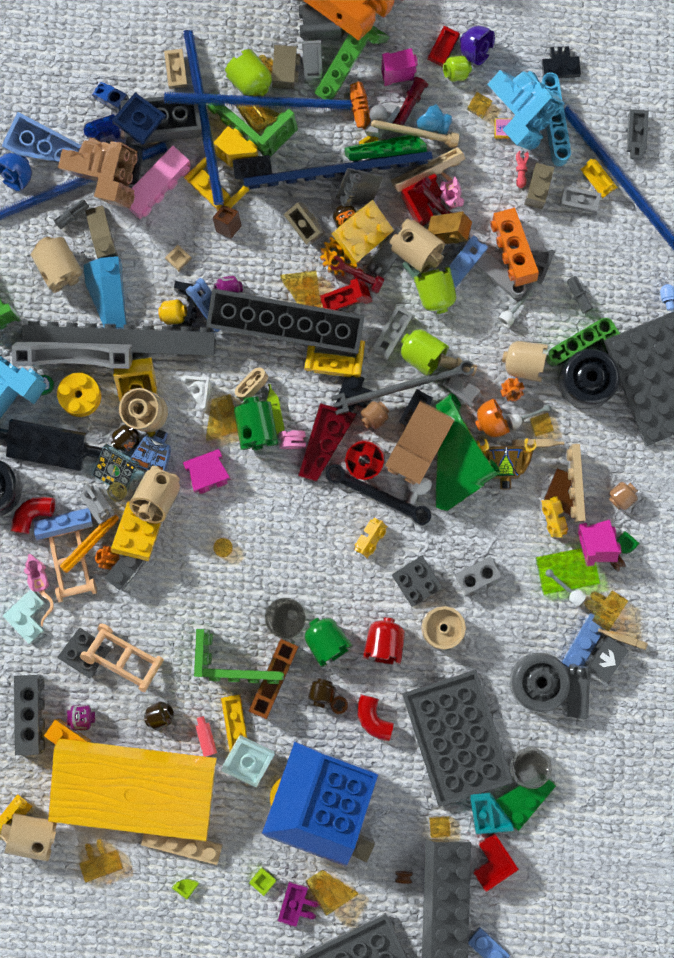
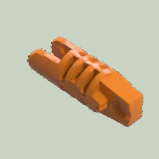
M358 81L350 85V99L356 126L365 130L371 122L370 110L363 83Z

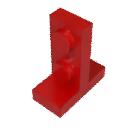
M356 278L350 280L351 284L320 295L323 308L341 310L360 302L365 304L373 302L368 284Z

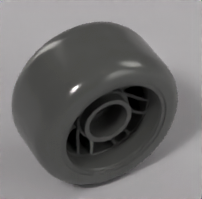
M531 653L522 657L514 665L510 674V689L516 701L523 707L535 712H548L559 707L567 698L570 691V675L565 665L555 656L547 653ZM539 677H543L546 681L545 686L539 688L536 684Z

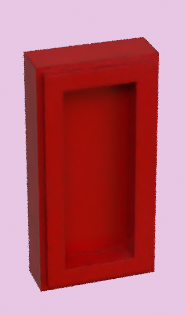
M443 26L427 60L443 67V64L450 57L461 33Z

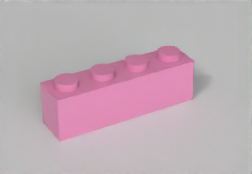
M172 146L131 188L135 190V199L129 210L139 219L143 216L146 217L151 212L152 206L155 203H160L165 196L164 194L177 185V180L189 173L190 161Z

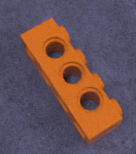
M515 207L493 213V221L490 222L491 229L497 234V246L502 248V259L504 264H507L509 267L508 276L510 281H514L515 287L537 281L539 271ZM515 246L517 249H511L510 247ZM521 262L523 263V265H517L515 263Z

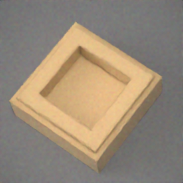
M179 245L165 257V260L178 272L192 259Z

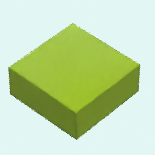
M261 867L249 881V884L264 896L277 879Z

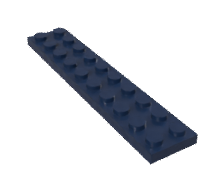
M432 151L272 173L243 179L244 186H249V189L260 188V184L267 183L268 187L277 186L279 181L285 180L286 184L297 183L299 178H304V181L316 180V176L320 175L323 178L335 177V173L340 172L344 176L347 168L372 172V168L378 167V170L391 169V165L395 164L398 168L410 166L409 162H415L417 165L427 164L428 160L433 159Z

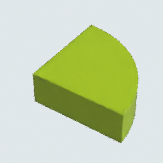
M182 879L176 882L172 889L187 900L199 885V882L193 879Z

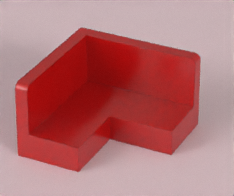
M434 173L428 176L431 180V185L428 189L435 197L440 198L442 191L436 182L437 176ZM413 184L402 190L401 198L413 220L425 226L430 223L431 216L434 215L428 206L430 202L422 193L417 194L413 190L415 186Z
M495 833L478 843L488 861L476 868L473 873L485 892H487L519 869Z

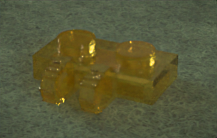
M613 590L607 598L594 591L590 594V598L593 601L586 600L584 604L587 609L596 613L592 621L609 631L628 600Z
M98 839L97 847L101 855L95 857L91 844H85L89 859L79 863L85 883L124 868L118 849L106 852L102 839Z

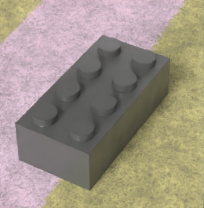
M164 96L144 98L166 115V118L145 143L200 138L202 128L198 104L196 105L195 103L193 105V102L192 105L191 102L190 104H186V102L185 104L184 102L179 104V101L178 104L177 102L172 104V101L171 104L167 103V101L165 103ZM128 100L120 101V110ZM124 132L126 144H140Z

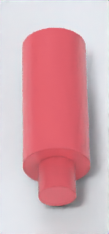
M204 716L197 718L198 725L195 727L203 756L216 754L217 750L209 722L206 723Z

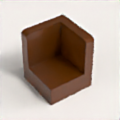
M222 205L213 216L216 232L230 239L233 238L242 226L239 211Z

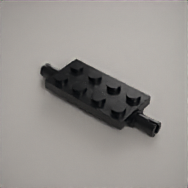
M15 419L9 421L8 430L0 428V440L6 441V457L81 471L84 458L88 456L99 459L103 451L102 447L89 445L86 442L87 433Z

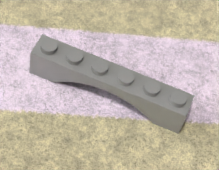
M17 341L12 345V365L34 366L74 363L129 369L132 365V345Z

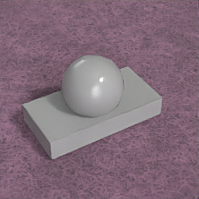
M321 40L302 41L304 80L323 79Z
M374 105L369 113L370 119L372 121L378 120L392 123L400 109L398 105ZM370 122L364 131L367 136L381 138L386 130L374 128Z

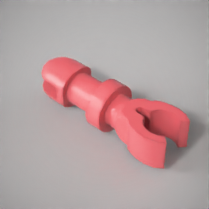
M518 151L516 154V161L518 163L516 167V172H518L516 185L519 188H523L526 185L527 178H525V172H527L528 151L524 153L525 157L523 160L520 156L521 151Z

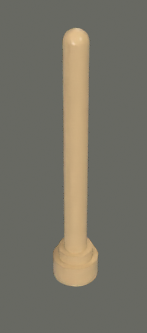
M378 120L371 122V126L374 128L441 141L451 148H456L459 142V134L454 132L445 135Z

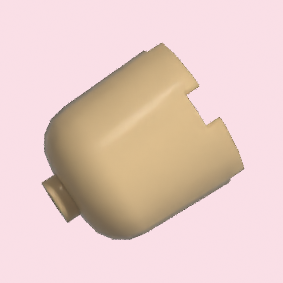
M524 341L513 342L509 346L508 351H504L502 358L507 373L513 377L541 382L542 377H539V372L543 373L546 354H543V350H547L548 345Z

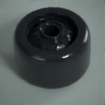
M584 349L576 352L566 361L559 374V388L563 397L570 404L581 409H593L605 404L616 393L620 382L619 369L614 359L607 353L597 349ZM587 373L592 374L595 377V381H589Z
M0 460V516H3L12 511L18 504L22 494V483L16 470Z

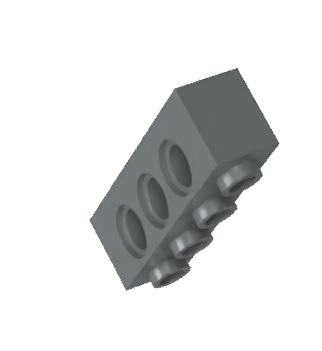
M41 674L14 676L15 756L39 755L42 753V750H45V738H42V730L45 729V719L42 718L45 700L42 698V690H44L45 683L44 679H41ZM28 689L34 692L32 700L26 698V691ZM28 709H31L34 712V718L32 720H29L26 717V712ZM28 729H32L35 733L32 740L26 736Z

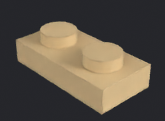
M183 49L164 51L169 89L188 87Z

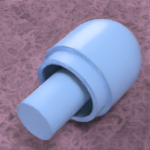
M666 284L660 290L661 301L666 304L667 311L674 310V286Z

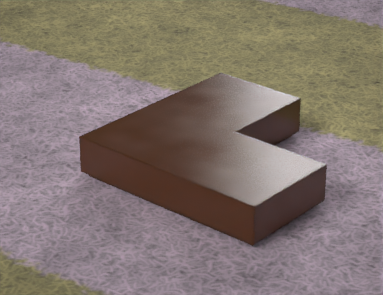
M559 468L555 470L543 500H550V498L557 496L558 500H561L563 512L571 516L573 499H570L568 491L572 480L568 479V472Z

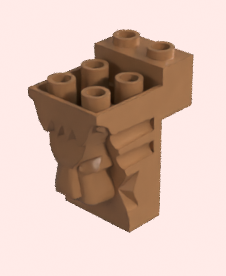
M94 138L83 141L79 152L62 149L58 168L73 176L97 181L94 197L109 204L128 209L131 208V204L134 202L135 190L129 188V184L132 182V171L137 163V151L121 142H111L108 144Z
M420 401L385 464L388 467L387 470L394 475L401 474L405 476V480L413 485L416 483L420 484L455 419Z

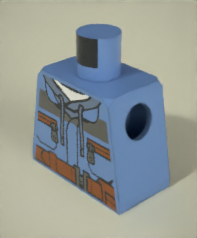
M158 429L154 439L145 436L131 456L129 463L146 471L150 470L152 466H157L161 470L167 471L171 446L164 442L168 433Z

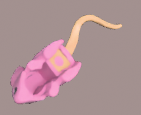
M442 172L441 175L448 182L441 181V198L444 199L449 210L462 207L464 199L460 197L462 191L459 181L456 177L452 180L449 175Z
M29 554L25 565L26 568L24 569L28 576V586L32 591L39 592L50 602V608L41 620V626H43V622L52 612L54 604L52 598L45 593V589L49 587V580L44 571L46 566L32 554Z

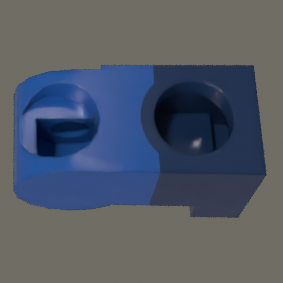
M103 82L98 84L92 94L96 100L114 109L117 113L120 111V101L129 100L126 93Z

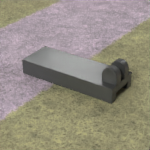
M397 227L366 267L368 271H371L376 276L384 277L399 257L392 251V245L390 244L391 238L395 234L398 235L401 231Z
M573 663L569 665L568 717L585 720L589 717L591 666L585 667Z

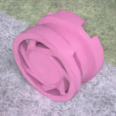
M305 431L279 432V438L281 439L279 448H306V442H304V437H306Z

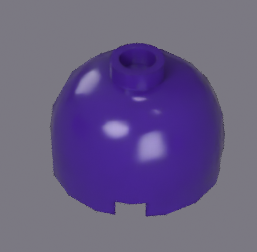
M479 25L468 29L460 38L462 55L473 64H483L490 55L486 54L489 48L493 49L495 42L494 31Z

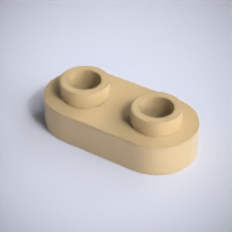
M255 368L236 387L235 395L241 401H244L245 398L253 397L266 384L268 374L263 368Z

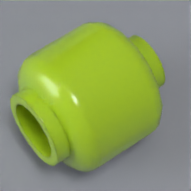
M462 55L449 57L443 64V74L451 82L466 80L472 71L471 62Z

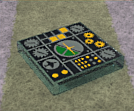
M105 444L92 475L110 486L113 483H120L126 488L127 492L139 462L112 446Z

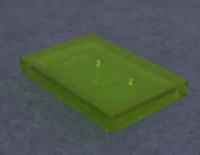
M582 548L535 557L543 595L566 591L553 578L546 576V571L549 569L571 590L600 584L596 562L594 566H586Z

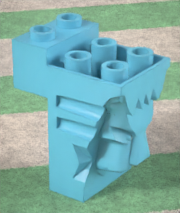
M500 70L487 85L515 114L514 118L503 128V131L517 146L531 151L539 146L540 140L544 137L539 131L545 129L549 124V120L561 112L565 102L553 91L548 90L544 84L540 83L536 74L532 71L521 72L514 77Z
M1 356L0 419L19 394L35 404L47 387L43 383L45 379L31 368L28 371L23 367L19 370Z

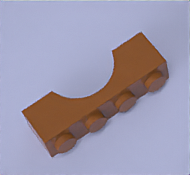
M280 639L267 671L283 672L285 679L299 646ZM263 679L249 712L267 719L284 680H279V684L267 683V679Z

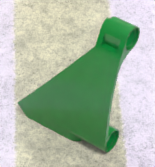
M449 394L436 404L437 410L455 419L438 449L436 508L444 511H449L500 474L498 465L492 459L488 460L466 426L460 414L461 403L454 394Z

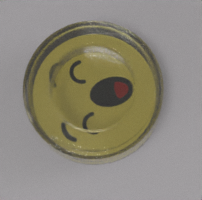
M113 482L108 487L107 494L113 501L120 502L127 496V489L122 483Z

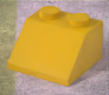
M152 358L132 360V365L129 369L114 368L113 376L119 401L128 391L135 388H143L158 394Z

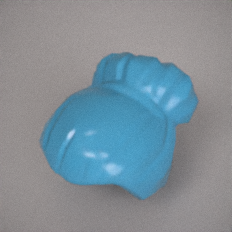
M435 104L430 106L427 112L417 120V126L421 130L447 134L453 118L449 114H443L438 105Z

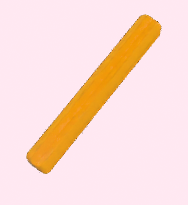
M114 515L101 523L60 565V568L65 573H68L117 523L119 517Z

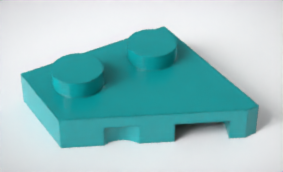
M491 793L471 795L470 799L476 834L514 831L513 823Z

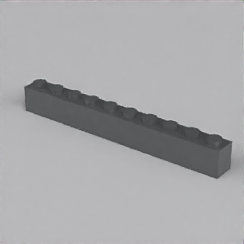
M31 320L28 321V324L22 325V341L132 345V352L214 356L216 331H211V328L208 327L192 330V327L181 326V330L173 329V326H162V329H154V325H143V328H135L134 324H124V327H116V324L106 323L104 327L97 326V323H85V326H78V322H66V325H59L58 321H47V324H40V321Z

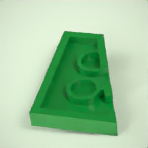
M540 772L513 790L503 794L496 801L513 823L514 828L519 831L556 785Z

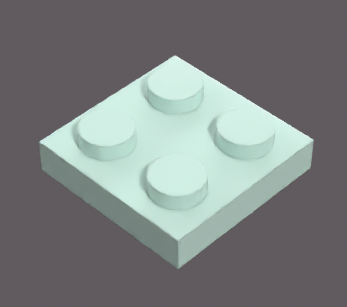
M239 735L221 771L257 787L275 753Z

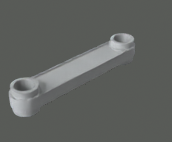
M468 241L461 245L451 243V245L460 253ZM474 247L470 249L473 254H476L478 251ZM487 251L474 265L511 297L518 299L526 292L525 284L519 286L522 290L521 293L514 292L513 286L515 284L514 281L509 279L508 269Z

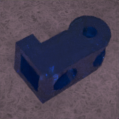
M112 114L87 123L84 126V133L87 139L94 138L100 141L102 138L114 135L115 139L120 138V128L112 123L115 115Z

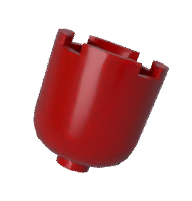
M384 617L383 621L373 622L368 631L363 658L368 660L370 656L375 658V662L393 665L395 661L398 665H401L405 639L403 627L395 623V619Z

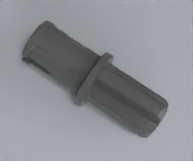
M82 199L70 209L66 208V211L53 221L61 230L71 221H76V217L87 210L89 205Z
M574 276L568 279L567 284L582 314L592 310L593 306H591L586 295L587 291L583 290L578 278Z

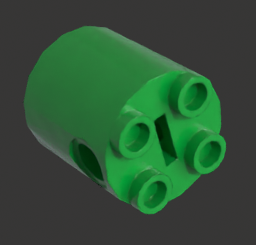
M258 396L248 397L244 399L240 406L234 408L241 450L251 448L252 450H260L266 444L267 446L278 445L271 402L259 401Z

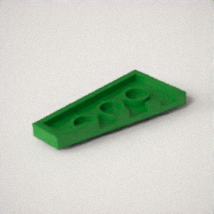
M404 135L345 147L344 152L350 161L357 162L362 159L427 152V144L420 137Z

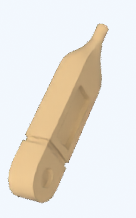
M528 439V445H532L534 439ZM535 439L536 448L564 445V442L551 439ZM512 440V446H524L525 448V440Z
M598 629V632L605 634L613 640L639 649H647V642L618 632Z

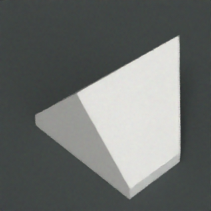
M197 376L181 377L202 411L205 412L212 387L210 378Z

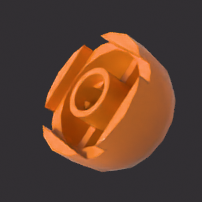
M496 399L488 400L480 406L477 412L478 420L475 421L478 430L484 431L490 437H500L510 432L508 423L504 419L503 412Z

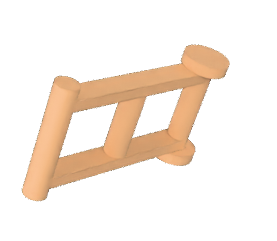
M83 529L73 531L76 534L78 546L82 543L80 531ZM57 536L49 537L59 587L55 588L58 602H63L64 597L91 591L92 594H97L94 578L90 579L85 556L79 562H82L86 584L68 589L64 588L60 565L68 557L58 559L54 537Z
M99 624L97 637L88 651L81 653L80 658L88 664L99 663L137 684L140 691L146 692L164 659L160 656L155 658L113 635V630L109 626ZM104 638L125 649L116 665L95 654ZM132 653L152 664L144 680L123 670Z

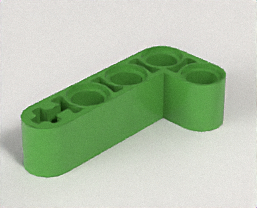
M602 318L551 348L546 355V362L552 367L559 366L576 352L588 349L598 342L608 353L604 340L620 334L611 319ZM600 325H606L608 332H603L600 329ZM584 334H589L592 337V341H586ZM567 344H574L576 351L569 350ZM561 351L563 352L558 359L552 358L553 354L557 355Z

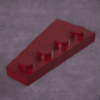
M320 403L298 477L315 482L318 481L356 417V413L349 412L336 415L335 411L339 410V408Z

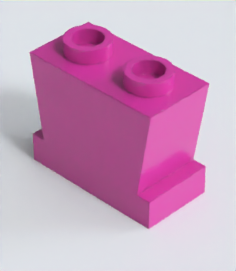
M412 48L391 54L390 52L382 54L381 73L384 86L392 85V83L413 81L414 73H417L416 66H418L416 54L413 55Z
M219 449L183 462L186 471H190L193 491L195 493H206L210 491V487L217 485V488L227 485V481L231 480L220 461L223 457Z
M610 519L589 526L587 523L579 524L578 537L586 566H594L595 562L618 561V556L621 554V546L619 542H616V529L614 526L612 527Z

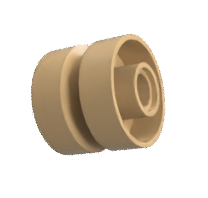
M135 388L128 391L122 397L119 404V414L127 426L142 432H154L160 429L166 422L168 407L165 400L158 394L143 388Z

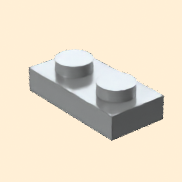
M564 186L560 206L597 213L601 193Z

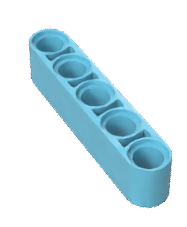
M554 73L545 74L541 83L562 100L558 76ZM545 82H551L553 86L549 87ZM563 106L561 112L553 116L558 118L559 122H554L550 119L546 127L551 160L556 166H564L571 155ZM554 135H560L562 140L555 139ZM557 153H563L565 158H560Z

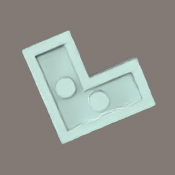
M31 589L3 615L28 644H31L44 631L32 618V615L45 602Z

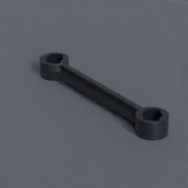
M338 464L330 465L326 470V479L329 483H341L410 516L418 526H424L431 520V511L427 507H415L345 473L343 467ZM332 468H338L341 471L342 478L339 481H332L333 479L330 477V470ZM423 509L427 512L428 519L426 522L419 523L416 517L417 510Z

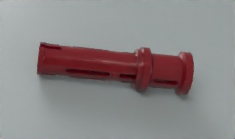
M419 77L413 78V84L410 90H407L405 93L406 99L392 124L405 125L415 104L421 101L424 89L429 86L425 80Z

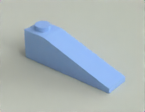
M17 112L2 144V147L20 156L56 162L60 161L62 149L79 152L82 146Z

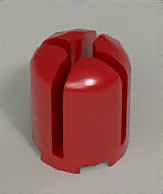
M368 439L359 440L354 443L347 451L345 457L346 468L350 474L361 480L372 479L378 475L385 462V454L382 447ZM365 455H367L369 457L368 459H370V463H366L365 466H362L360 456L364 457Z

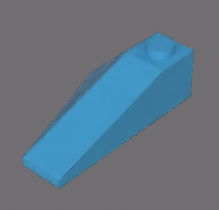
M118 256L98 258L84 264L85 284L103 326L106 323L116 324V327H124V324L127 323L122 262Z

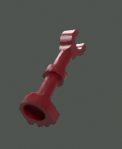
M428 177L421 179L415 184L413 190L417 194L422 193L430 202L432 208H436L441 215L452 213L441 204L439 197H435L428 189L431 185V180Z
M334 255L339 264L337 266L330 264L329 267L332 270L347 272L353 275L355 279L358 278L371 284L370 291L376 294L379 293L384 283L383 277L377 276L374 278L364 273L362 269H356L344 263L339 256Z

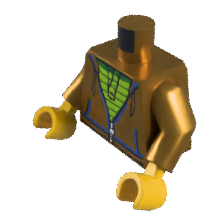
M528 438L524 441L525 449L524 446H489L486 439L485 445L480 446L479 441H476L488 460L492 459L500 469V474L493 478L500 479V490L511 489V479H517L525 473L531 463L533 450L536 449V440L534 439L532 445H528Z

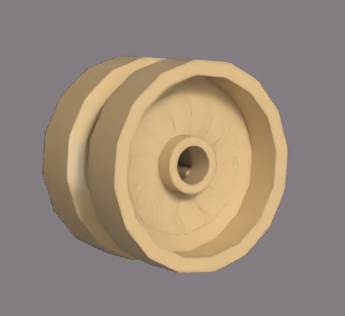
M447 606L437 607L427 612L421 625L422 636L425 641L432 647L443 650L458 645L464 638L466 630L465 620L462 615L454 608ZM443 624L447 625L445 632L440 630V626Z

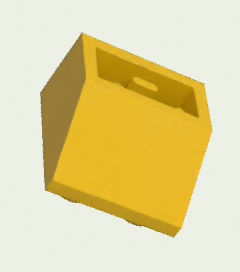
M228 126L214 141L216 156L229 167H233V160L258 157L257 146L250 140L246 141L237 129H231Z

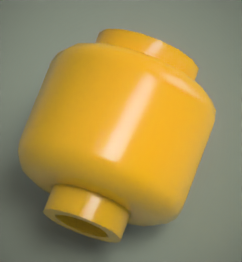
M179 299L162 302L158 308V315L160 320L166 325L181 324L184 322L185 316H187L188 309Z

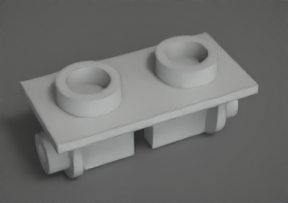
M461 375L449 377L443 382L442 385L449 392L455 394L471 407L482 396L480 389L469 383L465 387L466 379Z
M87 484L83 487L84 491L80 496L99 525L116 515L97 485L90 486Z

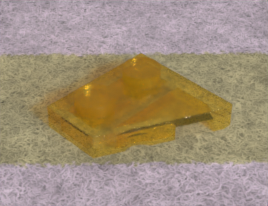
M238 104L236 107L256 133L270 125L272 126L280 115L272 110L271 106L266 108V105L265 108L264 105L263 108L261 106L259 108V105L258 108L257 105L256 107H252V105L251 107L250 105L245 107V104L244 107L243 104L242 107L240 105L238 107Z
M316 271L280 275L281 281L296 303L321 307Z
M231 394L212 399L206 433L207 442L238 432L234 413L235 407Z
M324 870L319 871L305 881L326 916L358 895L357 891L347 887L343 882L333 878Z

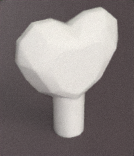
M423 478L420 484L416 483L415 485L408 482L411 494L407 503L414 505L418 495L428 492L432 486L431 480Z

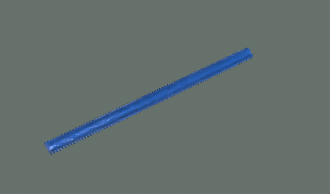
M184 30L183 35L193 90L197 95L198 93L204 94L200 66L198 64L199 60H197L196 43H194L195 39H193L194 33L193 30ZM199 103L201 135L203 137L207 169L214 198L213 202L214 205H223L224 198L219 180L220 176L214 152V143L212 141L211 126H209L208 109H206L207 105L205 103L204 105Z
M171 92L164 93L165 103L167 101L170 104L171 101L172 104L173 102L178 104L179 101V104H183V102L184 104L185 102L190 104L191 102V105L192 102L193 105L195 103L197 105V102L198 105L199 103L201 105L202 103L203 105L204 103L205 105H209V103L211 105L212 103L215 106L216 103L217 106L218 103L219 106L221 104L222 106L223 104L224 106L225 104L226 106L228 104L229 106L230 104L235 106L236 104V107L237 104L238 107L239 105L242 107V104L244 107L245 104V107L246 105L248 107L249 105L250 107L251 105L252 107L257 105V108L258 105L259 108L260 106L263 108V105L264 108L265 105L266 108L267 106L269 108L270 106L271 108L272 106L273 108L274 106L275 108L280 106V109L281 106L282 108L285 106V109L286 106L287 109L289 106V109L291 107L292 109L293 107L294 109L295 107L300 109L301 107L302 110L303 107V110L304 108L307 110L308 107L309 110L310 107V110L311 108H315V110L316 108L317 110L318 108L319 110L324 108L325 111L326 108L327 111V109L330 110L331 108L332 111L333 108V111L334 109L335 111L337 109L338 111L339 109L340 111L341 109L346 111L347 109V112L348 109L350 112L352 107L351 100L293 99L289 97L286 99V97H244V95L223 96V94H217L216 96V94L204 95L202 93H198V95L197 93H191L190 95V93L183 94L181 92L179 94L178 92H172V94Z
M567 105L564 108L565 118L570 121L569 123L574 126L573 128L583 137L582 139L587 142L586 144L596 153L595 155H597L599 160H602L601 162L609 169L608 171H610L611 175L615 176L614 178L622 185L621 187L625 189L624 191L631 196L630 198L635 201L634 203L638 205L637 207L643 210L642 212H644L643 214H645L646 218L650 219V223L657 228L656 230L660 232L659 234L665 237V241L674 250L673 231L669 230L670 228H668L667 224L664 225L663 219L660 220L658 218V213L653 211L654 208L650 207L649 203H647L648 201L642 198V194L636 191V186H632V181L626 178L625 172L622 173L620 171L619 165L616 166L615 162H613L614 160H612L613 158L607 155V150L605 151V149L601 148L603 145L599 144V142L597 143V138L590 134V129L586 128V126L584 127V122L580 121L577 118V113L573 112V110L571 111V106Z
M165 142L155 144L153 148L150 146L148 149H144L142 160L145 161L147 158L149 160V157L151 159V156L153 158L155 154L158 156V154L160 155V153L168 151ZM77 177V179L75 178L71 182L68 180V182L66 181V183L64 182L60 186H53V188H49V191L46 189L44 190L45 192L42 191V193L40 192V194L38 193L34 197L31 195V197L25 198V201L23 199V202L20 200L18 201L19 203L16 202V204L14 203L10 207L7 205V207L5 206V208L3 207L0 210V220L4 219V217L6 218V216H13V214L15 215L19 211L22 212L28 209V207L30 209V206L31 208L32 206H37V204L39 205V203L41 204L45 200H52V198L54 199L58 195L61 196L65 192L67 193V191L69 193L71 189L76 190V188L78 189V187L80 188L84 184L93 183V180Z

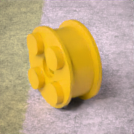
M72 373L66 376L57 388L59 404L72 416H89L98 409L101 403V390L96 381L87 374ZM82 393V396L78 398L77 395Z

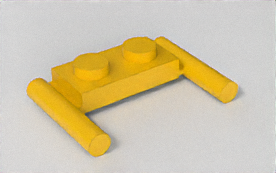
M205 156L184 179L218 211L222 205H214L212 187L209 180L210 176L203 170L207 166ZM243 186L232 197L221 188L224 198L223 205L232 208L249 191V188Z
M360 340L358 354L356 353V358L314 353L315 346L308 345L304 370L314 371V373L359 378L362 372L365 341Z

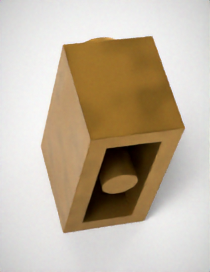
M463 211L431 216L428 230L445 242V244H457L468 241L472 221Z

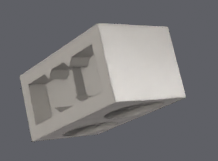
M491 557L454 574L464 595L470 594V596L481 592L480 588L484 585H487L489 588L497 584V579L501 577ZM484 568H489L492 572L489 579L484 578L482 575ZM470 576L474 579L475 584L473 587L465 585L466 577Z

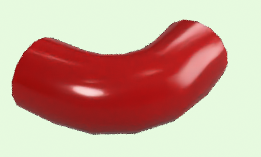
M34 497L23 502L14 513L10 531L29 534L32 520L35 517L53 516L55 499L51 497Z
M360 694L358 718L362 728L370 736L389 742L394 723L384 721L378 717V698Z

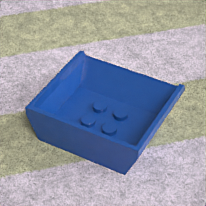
M294 742L262 834L267 838L346 867L355 849L378 773Z

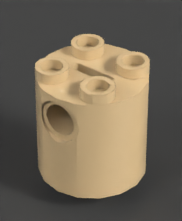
M405 220L401 227L402 230L390 240L392 251L420 273L427 272L431 267L437 268L444 258L441 254L444 250L445 242L417 221Z
M45 237L36 244L31 252V257L48 288L53 293L59 292L67 284L73 286L80 281L78 277L82 275V269L63 237Z
M152 466L144 474L129 502L131 511L143 521L157 524L163 522L180 491L179 477L163 471L157 466Z
M14 813L12 822L8 825L3 824L0 834V840L6 842L4 854L49 861L57 823Z

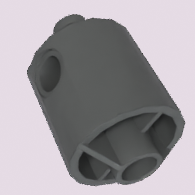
M302 2V5H299V17L303 19V25H300V37L304 38V41L313 39H342L346 32L306 2Z

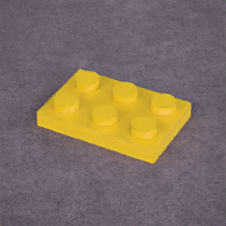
M371 200L331 234L351 262L355 264L389 236L394 229L375 202Z
M127 501L111 546V552L149 561L162 522L157 524L141 520L131 511L130 501Z

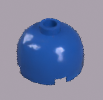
M7 153L0 157V175L4 178L2 182L15 191L23 190L30 182L32 176L28 159L15 153Z

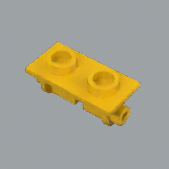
M590 159L580 169L595 190L601 193L602 199L618 188L596 159Z
M557 496L550 498V500H541L542 512L546 517L547 530L550 536L563 537L562 535L567 534L568 527L565 516L558 517V514L564 513L561 500H558Z
M375 517L373 520L370 519L364 529V532L369 534L368 537L361 534L354 545V550L368 559L376 550L378 541L386 534L388 526Z
M19 794L16 795L0 816V834L3 824L8 825L12 822L14 813L26 815L33 807Z

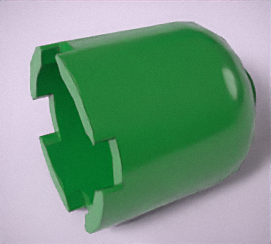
M316 618L309 623L310 627L305 633V641L321 667L326 666V662L330 659L332 661L337 660L348 652L347 648L353 647L334 619L324 618L320 620Z

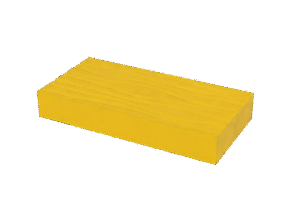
M59 739L54 747L48 822L206 841L210 824L217 758Z

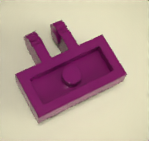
M289 881L278 922L297 927L300 916L309 919L316 918L313 912L302 910L303 904L310 905L311 907H319L320 904L318 901L305 898L308 886Z

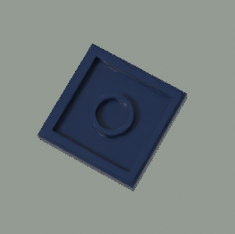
M135 92L112 119V123L143 146L166 118V115Z

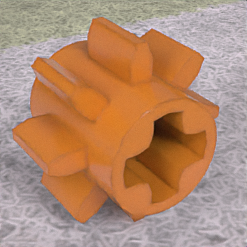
M508 378L504 383H501L502 390L500 392L502 397H506L507 401H517L521 396H524L522 390L525 388L523 382L519 383L518 378Z
M103 546V549H99L95 555V561L99 563V568L111 570L112 566L114 567L120 559L119 554L111 552L110 546Z

